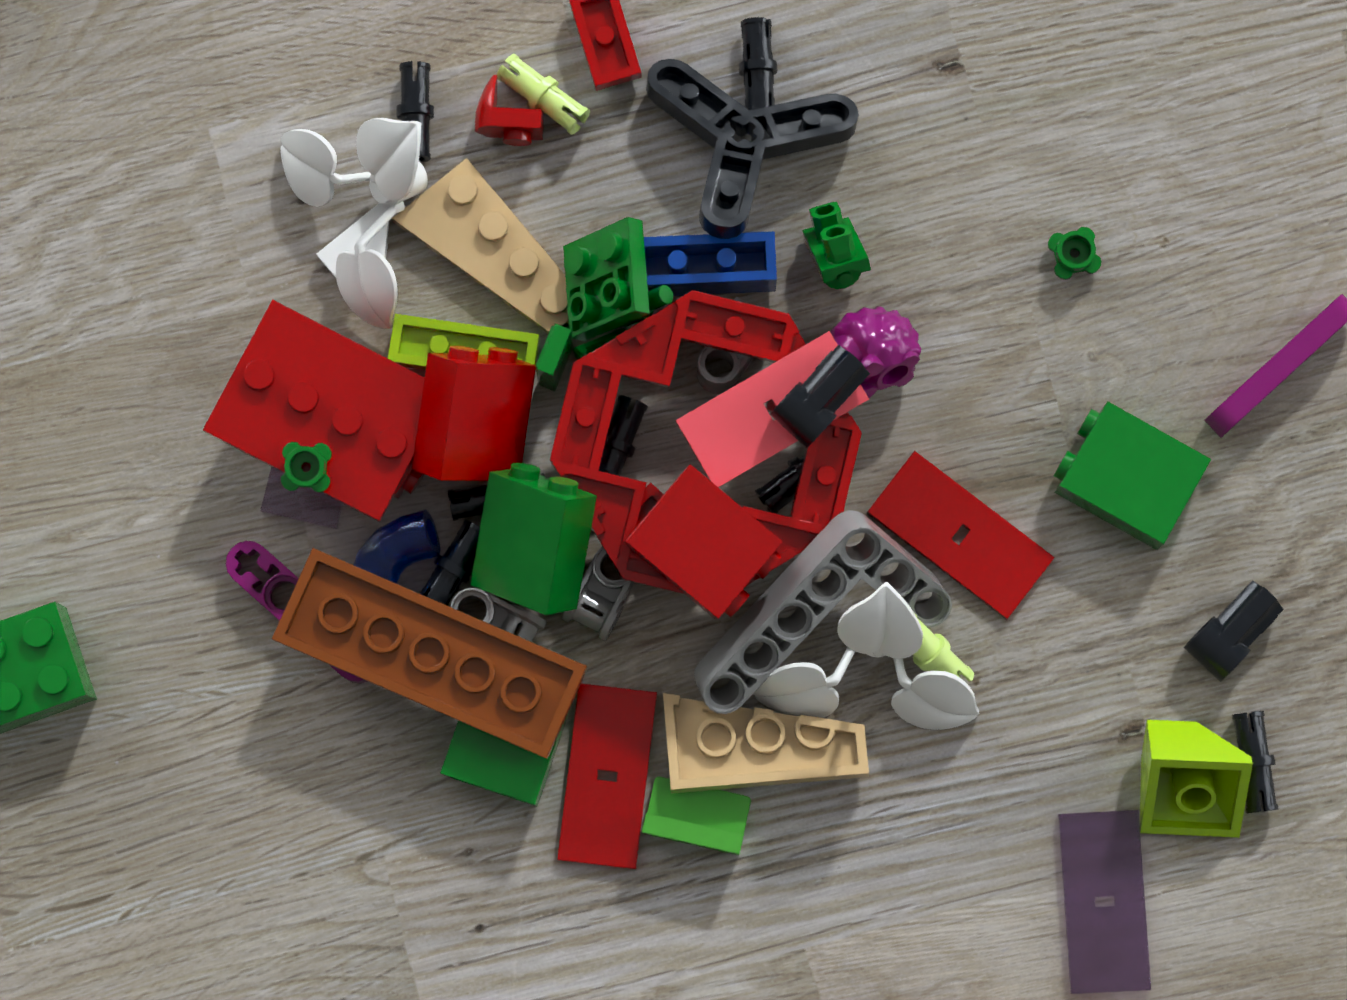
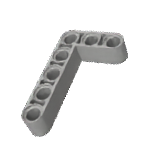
M848 510L841 512L828 523L700 660L694 672L696 686L710 710L720 714L736 711L861 578L875 590L885 582H888L903 597L917 615V618L927 628L939 626L948 618L952 608L951 598L930 570L868 517L858 511ZM865 533L860 543L851 547L846 546L847 541L854 534ZM894 562L899 563L893 573L886 576L881 575L884 567ZM831 570L825 580L817 583L812 582L813 577L819 571ZM932 592V596L928 601L922 604H915L918 597L923 593ZM797 606V609L791 616L778 618V615L784 608ZM764 642L757 652L752 654L744 653L752 643ZM730 678L727 685L723 688L711 689L713 683L718 679Z

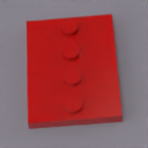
M272 299L207 420L203 431L282 473H285L284 464L286 460L282 455V450L286 444L297 442L301 446L314 447L318 443L326 444L332 452V457L327 462V475L331 483L321 493L381 522L413 461L425 377ZM303 463L302 470L304 472L310 471V463Z

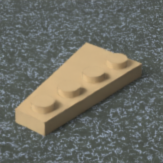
M467 158L392 218L393 222L404 231L411 233L425 243L429 249L461 269L479 285L486 287L501 298L504 303L547 334H549L552 325L558 324L563 327L569 325L565 274Z
M663 693L671 794L869 777L864 724L800 715L799 717L774 713V710L756 707L754 709L740 707L734 712L720 714L710 710L704 701L680 698V695Z

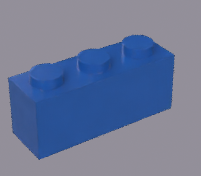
M775 231L741 233L737 237L730 239H719L709 234L644 237L648 291L662 285L670 287L673 296H684L692 290L707 294L776 291Z

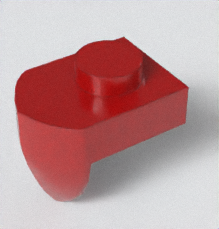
M493 75L487 82L479 99L475 114L474 131L490 138H503V143L507 145L529 146L532 140H543L544 119L542 109L497 107V75Z

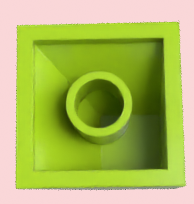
M1147 719L1141 755L1140 833L1240 838L1253 765L1252 757L1198 722Z

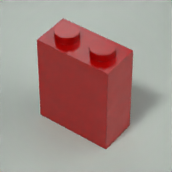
M449 346L448 353H428L412 470L440 481H488L489 472L510 469L512 463H522L536 372L535 365L517 359L518 351L499 347H489L488 355H478L479 350L464 346Z
M689 464L623 543L711 617L719 619L723 613L731 618L745 603L750 594L744 588L755 574L764 579L782 557L775 550L783 541Z

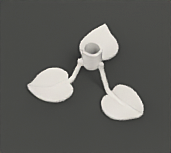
M382 117L365 121L357 133L356 149L361 165L368 172L348 175L334 173L337 165L336 152L321 135L306 129H294L284 133L280 140L282 143L280 150L284 172L293 192L304 203L316 207L329 203L334 195L333 183L342 185L370 181L369 187L374 199L379 203L389 205V208L355 243V252L345 251L339 254L336 261V280L344 301L357 316L378 328H393V316L398 298L395 273L383 255L375 250H366V246L396 213L405 209L404 200L423 193L427 188V173L419 162L421 122L398 121Z
M888 582L882 584L866 599L851 606L840 617L837 632L839 638L847 646V649L831 676L826 678L823 669L816 664L792 663L775 669L767 680L753 693L760 703L777 713L799 717L800 715L825 718L831 715L839 704V694L832 687L839 684L854 653L858 652L871 657L888 656L893 658L898 682L903 689L893 694L891 705L894 711L907 723L924 729L942 730L966 724L975 719L979 714L975 695L971 687L960 677L945 671H926L915 676L913 680L907 676L903 658L912 656L920 649L923 632L911 607Z

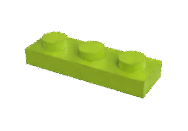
M395 314L388 359L403 367L426 370L428 353H448L449 346L474 348L479 350L478 355H488L489 347H499L518 351L517 359L536 365L540 336L534 333Z

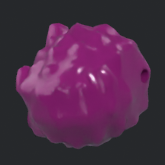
M879 306L873 309L863 307L856 313H846L842 320L830 331L837 345L853 354L870 373L861 383L868 398L873 396L877 390H883L894 385L897 387L904 386L913 379L915 365L920 360L919 355L921 353V347L918 343L919 334L912 327L909 319L902 317L897 310L886 311L883 307Z

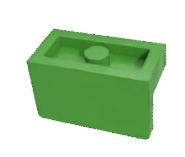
M659 776L654 780L642 834L739 855L751 799L745 795L723 790L671 794L670 779Z

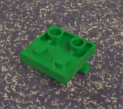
M626 217L563 246L569 329L572 331V339L586 341L617 327L633 325L652 316L654 310L673 301V292L667 285H662L648 291L642 220Z

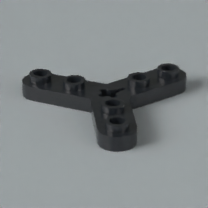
M660 60L653 64L648 71L646 91L653 103L714 148L701 201L699 222L704 231L719 239L734 238L744 232L748 224L763 159L841 143L850 139L856 130L859 116L858 108L851 99L844 95L836 93L824 94L748 110L688 64L680 60ZM735 134L740 137L749 134L752 136L751 142L747 139L737 142L734 140Z

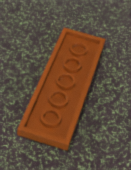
M312 548L272 637V640L545 759H548L588 668L584 664L315 548Z

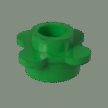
M1080 227L1077 231H1070L1064 235L1054 233L1049 238L1048 248L1054 252L1057 263L1054 267V272L1060 279L1068 280L1075 273L1085 271L1093 274L1099 270L1102 261L1096 255L1095 234L1090 228ZM1072 249L1078 250L1079 256L1072 257L1070 251Z
M290 442L284 446L282 455L286 459L284 464L285 473L281 476V483L285 489L295 491L299 487L312 488L315 492H323L330 486L331 480L327 475V462L331 459L332 452L326 444L318 443L314 447L301 446L297 442ZM305 462L311 465V469L308 472L302 470V464Z

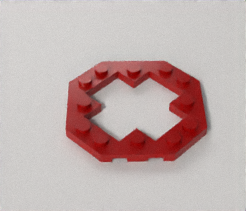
M692 290L669 306L616 336V338L573 362L550 462L560 477L575 480L579 483L578 489L597 495L591 529L623 580L684 594L623 543L636 528L647 482L599 471L621 376L669 388L681 340L775 363L806 345L789 313ZM772 400L766 402L765 407L767 411L772 412L775 409V405ZM848 412L833 420L816 440L806 448L790 517L742 506L743 509L783 541L775 550L782 557L772 570L801 553L834 517L844 512L862 435L858 425ZM755 574V576L750 580V582L747 585L759 579L760 577L757 574Z

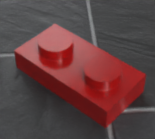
M569 0L595 90H602L642 78L641 69L620 1Z

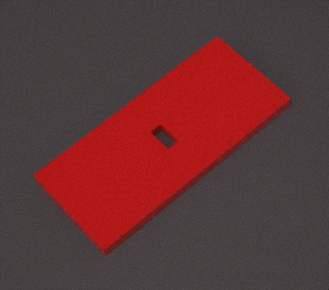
M916 451L912 453L867 511L871 517L1006 620L1055 558ZM963 525L969 530V533L958 545L952 538Z
M580 684L577 694L557 860L636 869L657 692ZM598 770L618 772L617 782L597 780Z

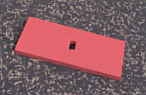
M830 331L675 420L707 477L717 487L722 486L798 441L778 421H773L764 403L772 400L776 407L799 382L803 384L821 361L838 346ZM861 384L835 411L837 415L835 419L869 400Z

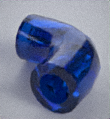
M425 509L401 516L376 529L358 550L353 565L398 584L401 574L408 566L439 556L441 551L439 535L429 511Z

